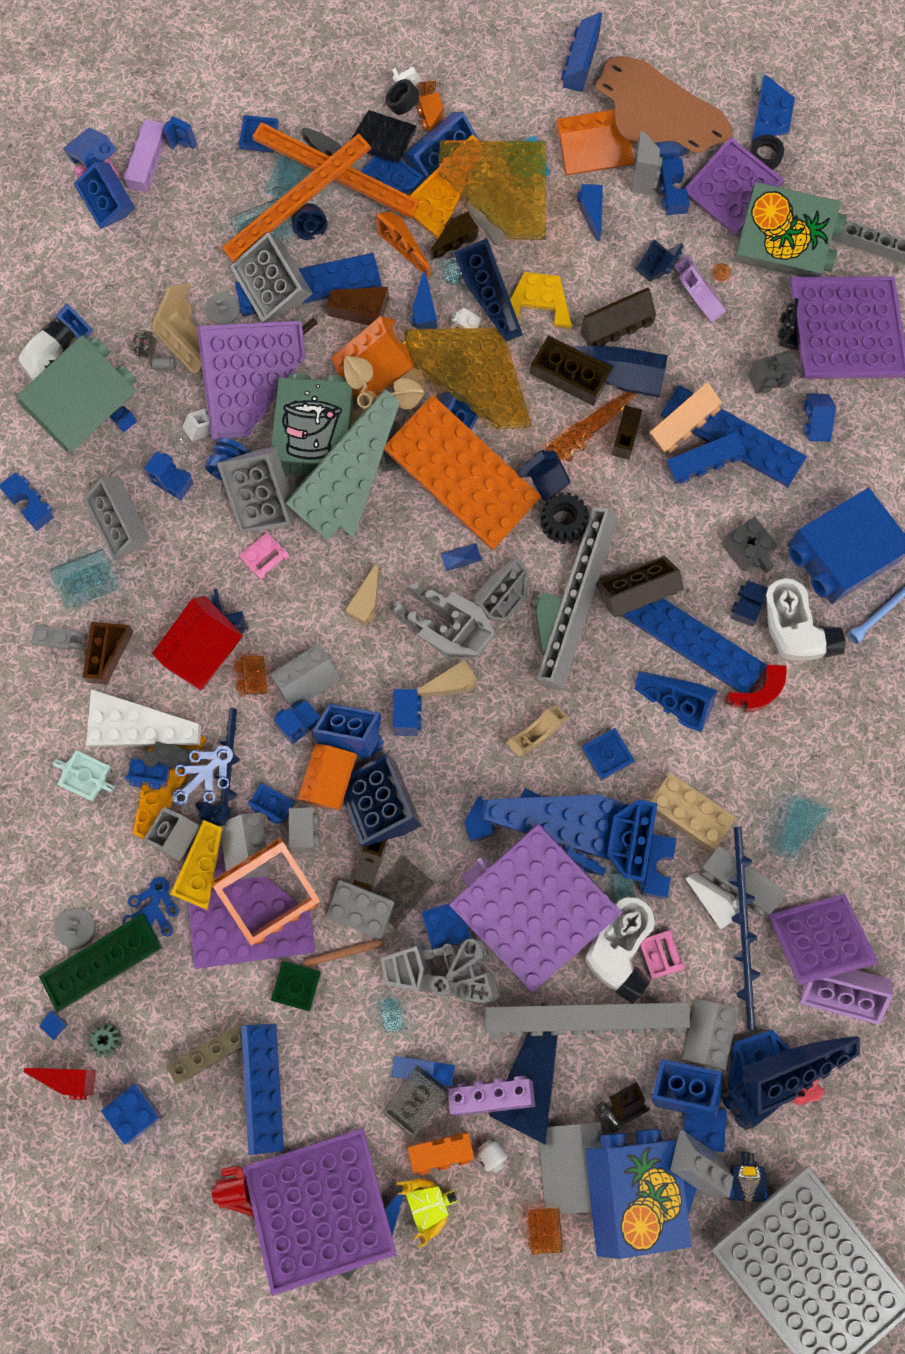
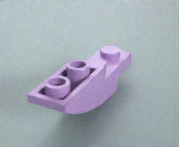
M687 254L674 265L680 275L681 282L711 322L716 321L727 311L691 256Z

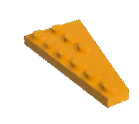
M473 134L410 195L420 201L412 219L436 239L445 230L469 182L467 177L469 175L472 176L485 150V145Z
M201 736L200 745L172 746L201 751L207 739ZM150 746L148 752H153L155 746ZM194 753L193 759H197L199 754ZM171 767L167 788L161 787L160 790L150 789L149 785H142L133 829L135 836L144 840L162 808H171L174 802L172 794L177 788H182L188 774L178 776L175 773V768ZM177 769V772L183 773L184 770Z

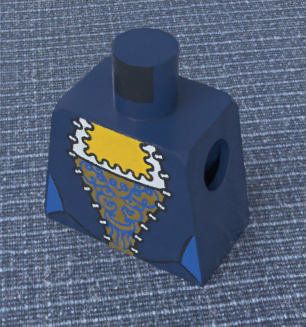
M741 1152V1164H731L730 1172L734 1178L730 1197L726 1199L764 1202L769 1198L765 1169L762 1166L754 1165V1153Z

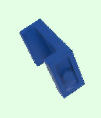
M90 127L63 148L72 163L76 164L81 161L87 169L94 162H103L116 152L114 145L107 135Z

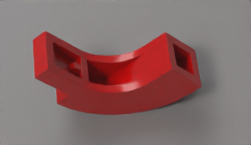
M767 664L764 668L762 689L754 693L728 692L725 696V704H731V707L734 708L744 705V713L759 711L769 706L778 697L785 685L787 665Z

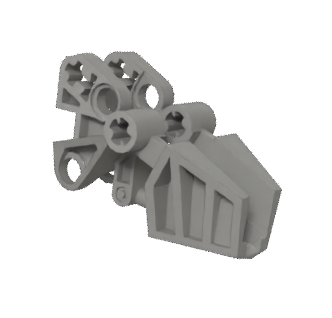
M474 939L465 940L458 953L456 947L451 944H445L443 947L435 949L418 945L381 958L385 985L432 993L433 991L437 995L456 996L459 999L490 1004L499 998V989L495 975L493 973L488 974V972L482 974L480 966L490 959L486 946L481 941ZM473 945H476V951L472 954L471 949ZM444 955L448 969L446 977L435 976L436 970L431 959ZM466 986H468V988H469V991H468L467 994H465V987H466ZM480 991L488 992V996L479 995Z

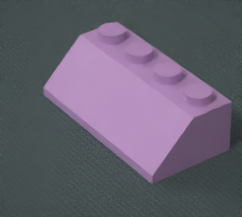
M853 970L804 984L800 1004L880 1025L893 996L892 981L882 976Z

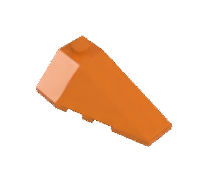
M392 211L378 213L376 215L378 235L422 273H426V276L429 278L431 276V267L403 218L395 215Z

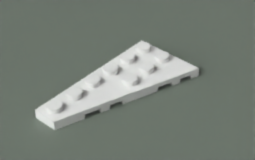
M91 689L86 740L88 747L155 746L156 741L169 745H200L201 725Z

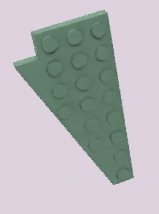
M386 389L381 392L285 502L327 541L339 527L352 538L355 536L400 404Z

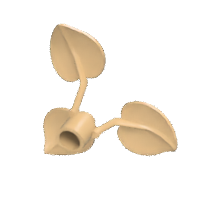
M346 356L344 359V374L347 383L354 389H360L364 385L361 394L357 398L358 405L362 408L353 412L351 416L352 427L378 396L372 391H366L368 386L366 382L373 378V367L370 362L363 358ZM401 378L395 381V392L391 393L393 396H396L395 398L400 402L399 407L402 409L414 408L424 396L422 386L410 378Z

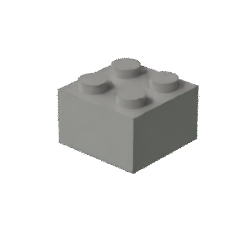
M163 807L143 842L180 861L186 854L190 843L196 837L200 826L185 816Z
M313 807L289 808V848L293 854L317 853V848L320 847V836L317 832V828H320V816H318Z

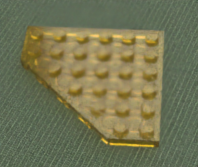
M440 140L439 176L446 179L461 196L464 195L469 200V203L479 212L481 211L486 215L487 219L496 228L499 227L507 238L513 240H546L545 141Z
M497 328L406 329L404 336L410 357L416 369H422L429 375L428 378L439 386L443 385L450 390L452 396L460 402L464 401L471 406L472 411L481 418H487L496 429L528 428L531 426L532 423L508 344Z

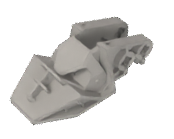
M418 581L414 585L411 584L407 587L414 597L452 625L450 628L446 626L440 627L442 636L431 620L421 618L414 611L409 612L398 601L393 604L395 607L392 610L393 615L417 632L418 637L428 642L447 659L477 658L496 636L482 608L453 591L445 598L432 589L427 591Z

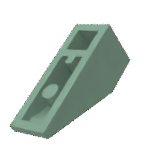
M542 592L540 598L536 597L533 607L536 608L535 615L542 655L545 654L563 598Z

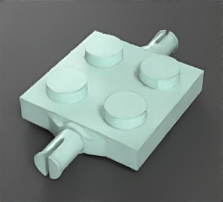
M75 750L72 758L67 763L57 758L53 762V766L62 769V776L57 785L89 801L94 802L98 792L102 789L113 793L116 788L115 785L106 782V777L112 768L111 766Z

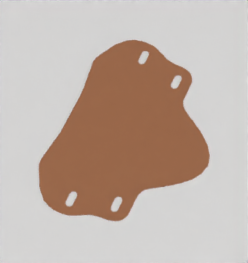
M625 56L613 57L606 62L603 75L596 82L597 89L610 97L615 103V121L620 134L633 142H639L640 131H644L654 143L675 141L692 152L701 153L712 145L726 142L732 135L731 124L720 109L694 96L643 60ZM612 65H615L618 68H620L622 72H618L617 70L613 69ZM603 84H607L608 86H610L613 89V91H610L603 87ZM714 130L722 135V137H717L711 131ZM692 140L693 142L698 144L699 147L691 145L688 141Z

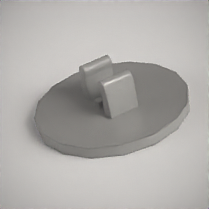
M225 292L214 294L205 305L207 318L217 325L232 323L239 316L241 309L237 298Z
M71 908L64 911L58 917L55 924L57 939L62 945L69 948H79L86 945L91 940L95 931V923L92 916L80 908Z

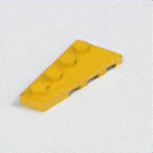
M203 820L170 895L208 910L212 892L211 881L214 880L223 828Z

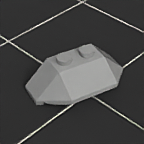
M518 557L513 558L494 572L474 596L476 605L482 608L489 620L502 623L507 622L525 599L528 570Z

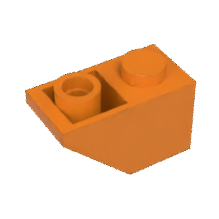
M439 92L419 97V105L416 106L417 112L423 118L421 120L423 130H427L429 133L443 119L444 106Z

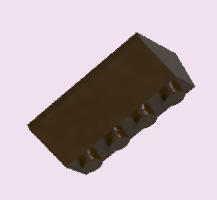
M649 287L584 315L581 334L587 345L605 346L606 343L616 342L626 334H634L639 328L651 326L655 321L656 310Z
M548 335L531 363L530 374L594 406L606 385L613 367Z
M665 555L596 583L608 611L614 618L623 616L632 610L641 609L647 604L658 602L664 597L675 595L679 591L684 590L680 570Z

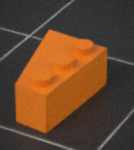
M468 1132L407 1147L413 1173L418 1172V1176L431 1173L430 1169L438 1167V1170L451 1168L450 1164L458 1163L459 1165L471 1163V1160L474 1159Z

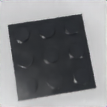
M368 110L351 139L360 134L371 147V150L367 152L368 154L399 163L416 132L417 125Z

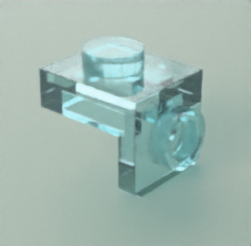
M456 257L441 263L445 282L453 285L463 279Z
M612 871L615 900L619 901L626 897L636 898L633 880L624 878L619 871Z
M386 999L384 1002H380L384 1032L390 1033L405 1030L400 1000Z

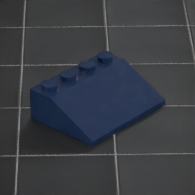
M388 753L351 773L343 800L362 847L403 836L422 826L399 768Z

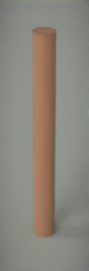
M382 939L307 958L304 959L305 967L383 947Z

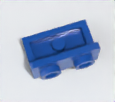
M262 782L247 805L251 806L253 812H261V814L263 813L268 816L267 819L278 824L287 820L289 808H293L296 801Z

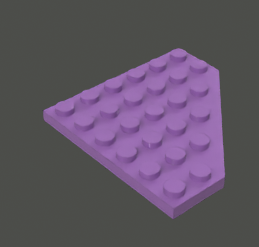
M301 321L197 327L212 440L223 437H247L251 434L254 426L267 412V408L277 398L279 378H289V375L295 373L296 368L306 358Z
M221 844L214 879L225 873ZM187 848V852L184 855V862L191 848ZM266 877L238 879L223 889L251 934L299 904ZM213 886L208 910L188 902L195 969L315 953L310 911L306 910L300 914L301 916L296 921L287 922L280 931L270 933L263 942L251 946Z

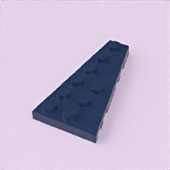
M543 1031V1036H531V1032H528L506 1082L514 1081V1077L526 1076V1079L533 1081L535 1107L491 1112L490 1117L546 1145L558 1035H551V1031Z

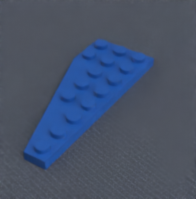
M599 794L484 800L480 820L524 834L528 833L539 823L559 845H567L577 851L611 861L607 856L613 816L628 807L629 804Z

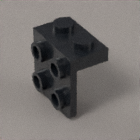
M794 298L791 303H788L786 311L782 312L780 318L782 327L778 332L779 346L799 350L795 327L798 298Z

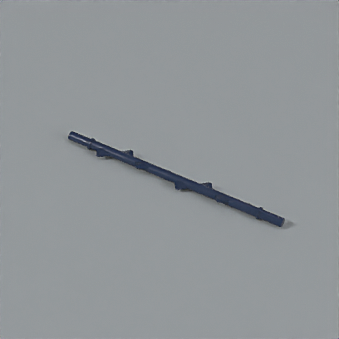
M234 708L229 710V721L226 728L228 730L227 736L219 741L220 744L228 746L232 753L234 750L235 730H237V709ZM234 754L232 760L227 764L229 786L226 789H222L220 805L228 806L229 801L237 798V793L230 790L232 765L240 761V758ZM219 773L215 774L216 779L219 778ZM221 780V782H223L222 786H224L226 784V780Z
M735 826L734 849L737 875L730 878L729 883L738 887L739 913L731 918L733 922L740 925L742 951L735 954L734 958L743 963L744 988L737 992V997L746 1003L744 1008L746 1010L747 1029L755 1030L752 981L760 977V972L751 968L750 943L757 940V935L749 931L747 905L755 901V896L746 892L745 867L752 864V859L744 856L743 849L745 847L743 846L742 826Z

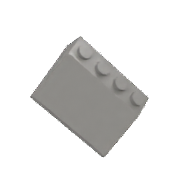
M270 232L265 234L230 266L262 323L268 322L299 306L313 294L281 239Z
M276 446L259 449L217 463L240 533L291 525L298 517V514L285 503L291 496V492Z
M600 1122L548 1126L546 1145L538 1141L546 1215L592 1212L585 1149L601 1147L600 1135H602Z

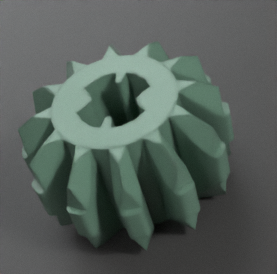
M101 1023V1029L99 1026H94L96 1033L89 1032L88 1034L90 1037H93V1040L87 1041V1044H93L90 1052L96 1051V1057H100L103 1054L104 1058H109V1052L112 1055L117 1054L114 1047H122L121 1044L117 1043V1040H123V1036H116L121 1030L119 1028L114 1029V1024L112 1023L108 1027L106 1023ZM103 1036L109 1038V1040H106L108 1044L101 1043Z

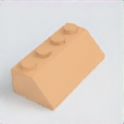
M708 382L704 384L650 432L651 440L664 454L674 452L678 448L677 444L682 439L686 441L692 436V431L696 427L700 429L707 422L705 419L710 415L715 416L721 410L722 402Z

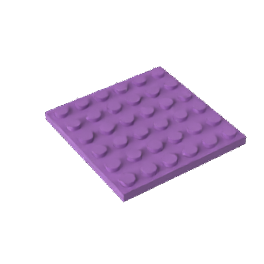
M895 276L790 278L792 301L794 298L799 299L795 327L803 379L905 378V338Z
M539 823L449 903L450 907L531 992L535 991L622 914L621 909Z
M364 1129L243 1167L272 1296L397 1256Z

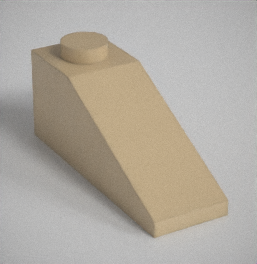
M376 564L345 610L347 617L364 627L368 623L371 624L376 617L379 566Z
M465 660L417 689L418 695H421L422 698L458 694L463 691L467 693L476 687L477 678Z

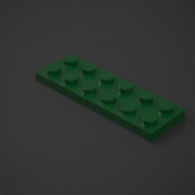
M141 913L40 975L39 978L56 1012H60L162 950L163 947L146 915Z

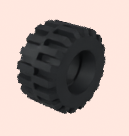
M561 492L559 496L554 494L551 500L547 499L546 504L542 508L540 523L541 527H543V533H548L547 538L551 540L553 537L554 542L558 543V540H561L562 544H566L567 540H569V543H572L574 538L578 540L581 534H584L589 513L587 512V505L584 506V501L582 499L578 500L579 496L574 495L573 497L569 492H567V495ZM560 511H566L574 516L575 521L569 525H562L554 519V515Z

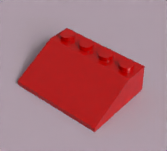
M206 596L196 597L190 600L152 654L165 668L199 690H203L242 639L243 635Z

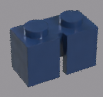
M747 580L745 585H741L737 593L740 596L739 601H735L731 612H733L732 619L753 627L760 614L761 605L765 601L768 588Z

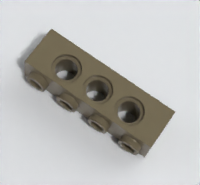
M237 1025L166 1065L174 1083L181 1084L241 1050V1026L243 1025Z

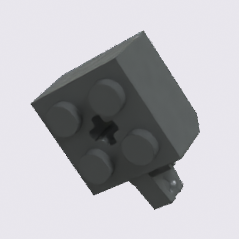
M788 350L770 357L754 360L748 375L755 393H768L776 387H787L798 367L792 353Z
M755 516L724 537L721 544L741 570L746 571L754 565L756 567L760 566L765 573L773 569L774 565L770 561V554L775 551L778 545Z

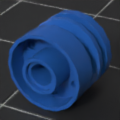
M224 437L217 440V446L213 448L215 454L209 456L204 466L208 473L221 481L223 480L217 465L218 462L251 452L242 444Z

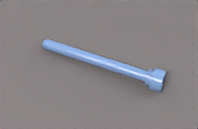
M905 587L860 627L852 628L847 633L849 639L853 643L859 644L864 639L865 632L905 597Z

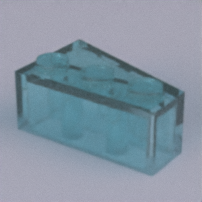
M793 795L788 801L772 854L788 860L795 858L831 811V808Z

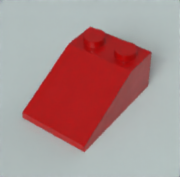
M24 1068L23 1070L27 1075L58 1093L69 1095V1100H87V1096L94 1094L96 1070Z

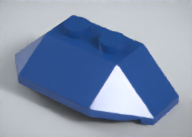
M638 799L613 816L607 856L626 879L645 882L658 803Z

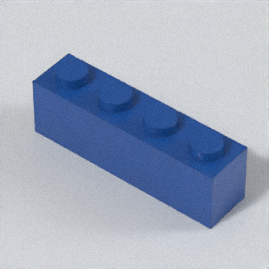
M735 432L667 460L666 465L674 483L684 484L690 481L691 477L696 475L697 477H702L711 469L719 470L725 467L726 463L741 461L742 457H744L745 449L738 433Z

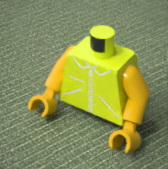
M418 1178L407 1182H397L396 1185L403 1186V1191L397 1194L407 1196L419 1234L414 1235L412 1239L420 1238L421 1244L417 1248L423 1247L430 1239L438 1235L447 1223L449 1213L446 1206L458 1202L454 1190L442 1194L439 1185L426 1179Z

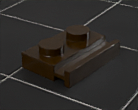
M638 1082L609 1096L617 1116H620L622 1119L621 1125L631 1122L650 1110L649 1107L646 1108L644 1103L646 1100Z

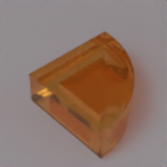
M436 81L419 82L421 97L433 94L436 91Z

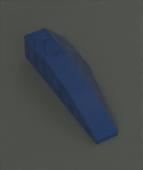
M486 238L454 252L466 286L505 341L508 342L522 336L521 327L488 239Z
M572 346L613 367L606 382L607 385L611 383L619 386L618 389L660 397L668 355L611 346Z
M853 1036L815 1042L777 1053L744 1067L743 1086L756 1114H763L798 1097V1092L804 1088L809 1090L813 1087L814 1081L820 1077L822 1079L828 1077L833 1068L837 1067L839 1069L860 1055V1038Z

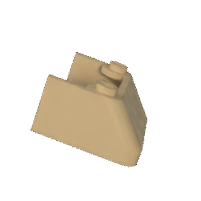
M188 282L169 286L152 322L153 332L192 373L201 372L203 370L197 327L189 320L192 308L185 299L191 284Z

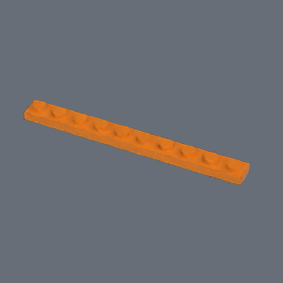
M262 122L253 135L254 141L312 170H315L330 158V156ZM349 167L334 180L409 218L413 217L419 206V200L352 167Z
M357 134L226 243L222 250L234 263L265 234L275 230L371 150L370 145L360 134Z

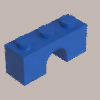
M682 158L662 160L659 174L661 180L659 192L663 194L662 209H665L666 215L687 214L690 205L687 189H677L673 186V184L682 183L684 167Z
M15 472L0 484V489L14 505L21 500H29L28 506L21 513L32 527L38 531L54 518L51 514L53 509L47 502H41L40 498L42 496L35 488L31 490L28 487L30 482L24 475L20 477Z
M652 835L645 882H640L639 890H642V895L660 899L668 898L671 878L660 875L656 865L659 860L671 861L674 858L676 838Z

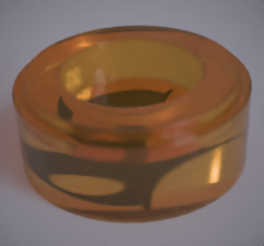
M719 263L714 267L712 275L715 280L724 282L729 279L731 269L727 264Z

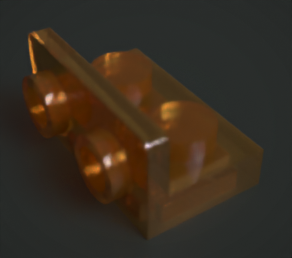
M241 656L234 665V671L237 673L238 678L236 690L239 692V697L265 695L267 693L264 656Z
M559 1207L528 1210L526 1221L530 1233L528 1245L531 1249V1254L563 1252Z

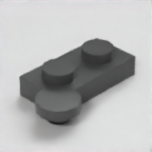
M156 741L153 752L149 751L144 754L143 763L147 767H154L158 762L161 765L173 768L180 763L191 765L192 761L189 758L191 750Z

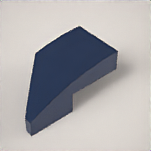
M208 802L196 803L195 805L200 812L199 816L201 819L217 826L225 825L231 808L227 805L212 806Z

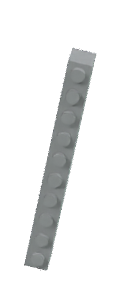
M592 508L536 679L546 688L563 691L596 590V583H598L617 525L618 518L610 509Z
M689 1002L484 1008V1033H490V1037H502V1032H510V1036H523L522 1032H531V1036H543V1031H551V1035H563V1031H571V1035H584L583 1030H591V1034H604V1030H611L612 1034H624V1029H631L632 1033H644V1029H652V1033H664V1028H671L672 1032H684V1028H690Z

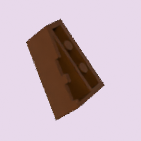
M388 287L331 290L326 305L328 316L369 326L378 317H383L389 299Z
M91 622L83 678L87 683L108 684L134 632L130 625Z

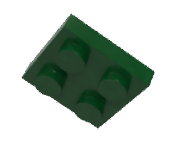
M282 961L271 1001L310 1012L321 971Z

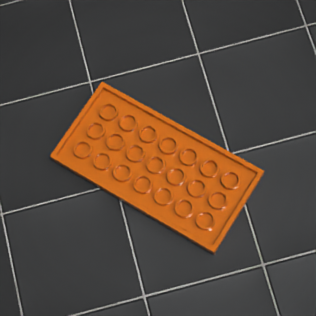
M434 395L420 407L384 447V451L492 551L542 497Z

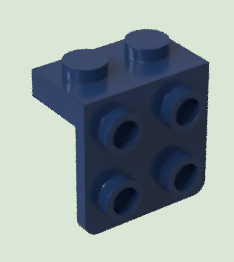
M653 239L648 244L634 269L650 282L661 278L665 274L668 275L674 268V262L682 255L681 250L684 245L680 243L666 250Z
M541 450L534 455L535 457L532 460L523 463L522 468L517 473L520 478L531 477L539 494L542 496V500L547 501L548 498L551 499L552 495L558 494L570 484V479L556 452Z
M217 588L213 589L214 595H211V599L215 607L241 634L248 630V624L243 612L239 611L226 615L222 598Z
M743 1080L735 1087L721 1094L723 1104L728 1110L732 1111L735 1121L744 1130L754 1128L779 1108L776 1107L757 1115L743 1086Z

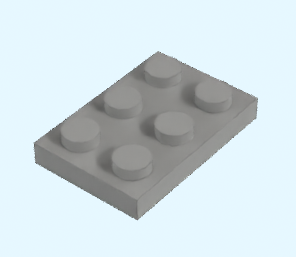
M340 879L326 918L382 939L396 901Z

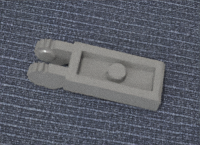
M35 625L31 643L37 646L66 650H84L85 645L74 643L72 639H87V633Z

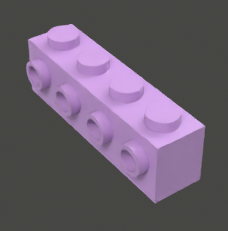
M526 1076L514 1077V1081L507 1082L506 1079H495L494 1083L486 1084V1081L474 1082V1086L467 1087L466 1084H455L454 1088L448 1089L449 1110L452 1116L535 1107L533 1081L526 1079Z

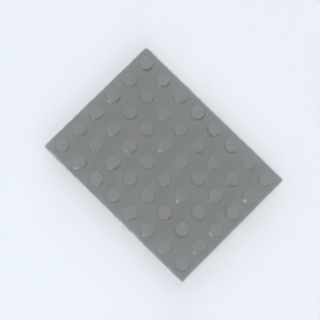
M805 1166L710 1247L793 1354H864L905 1318V1287L808 1166Z

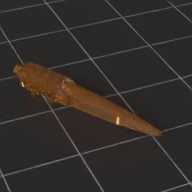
M626 392L594 412L582 422L574 424L546 446V451H555L560 461L562 459L571 462L573 459L571 455L573 454V448L585 451L587 447L585 445L586 440L593 437L595 432L622 411L625 405L627 406L638 393Z

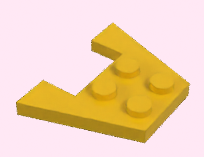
M524 272L510 299L517 319L519 320L520 307L556 311L554 327L572 329L560 276Z

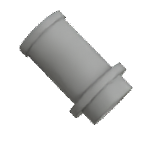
M759 72L755 75L756 93L760 95L762 79L766 75L764 72Z
M170 356L168 358H152V368L172 371V369H176V360Z

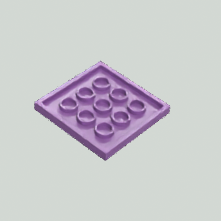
M730 137L685 189H687L688 197L736 236L742 230L751 191L755 182L781 187L784 179Z
M845 894L769 915V921L798 985L877 964L878 959Z

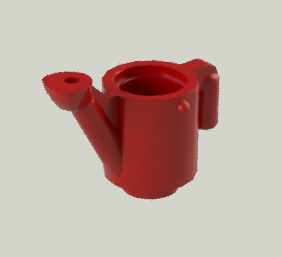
M240 1166L222 1168L221 1174L223 1177L236 1175V1177L216 1181V1186L212 1187L214 1204H218L220 1209L226 1208L252 1216L255 1220L243 1168Z

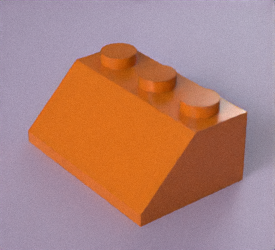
M315 744L298 800L317 808L340 810L357 754L328 745Z

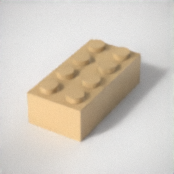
M672 773L667 776L650 801L658 803L656 811L658 817L710 853L717 848L736 819L735 816Z

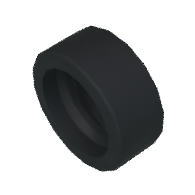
M399 80L387 92L385 103L395 114H405L417 103L419 91L410 80Z
M767 134L755 139L750 153L773 170L781 163L785 149L779 138ZM762 146L771 147L775 150L777 156L774 159H764L759 156L757 149Z

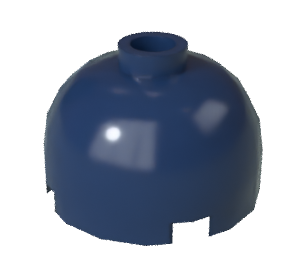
M306 203L292 215V228L300 239H316L313 237L314 235H323L327 229L328 221L325 213L316 204Z

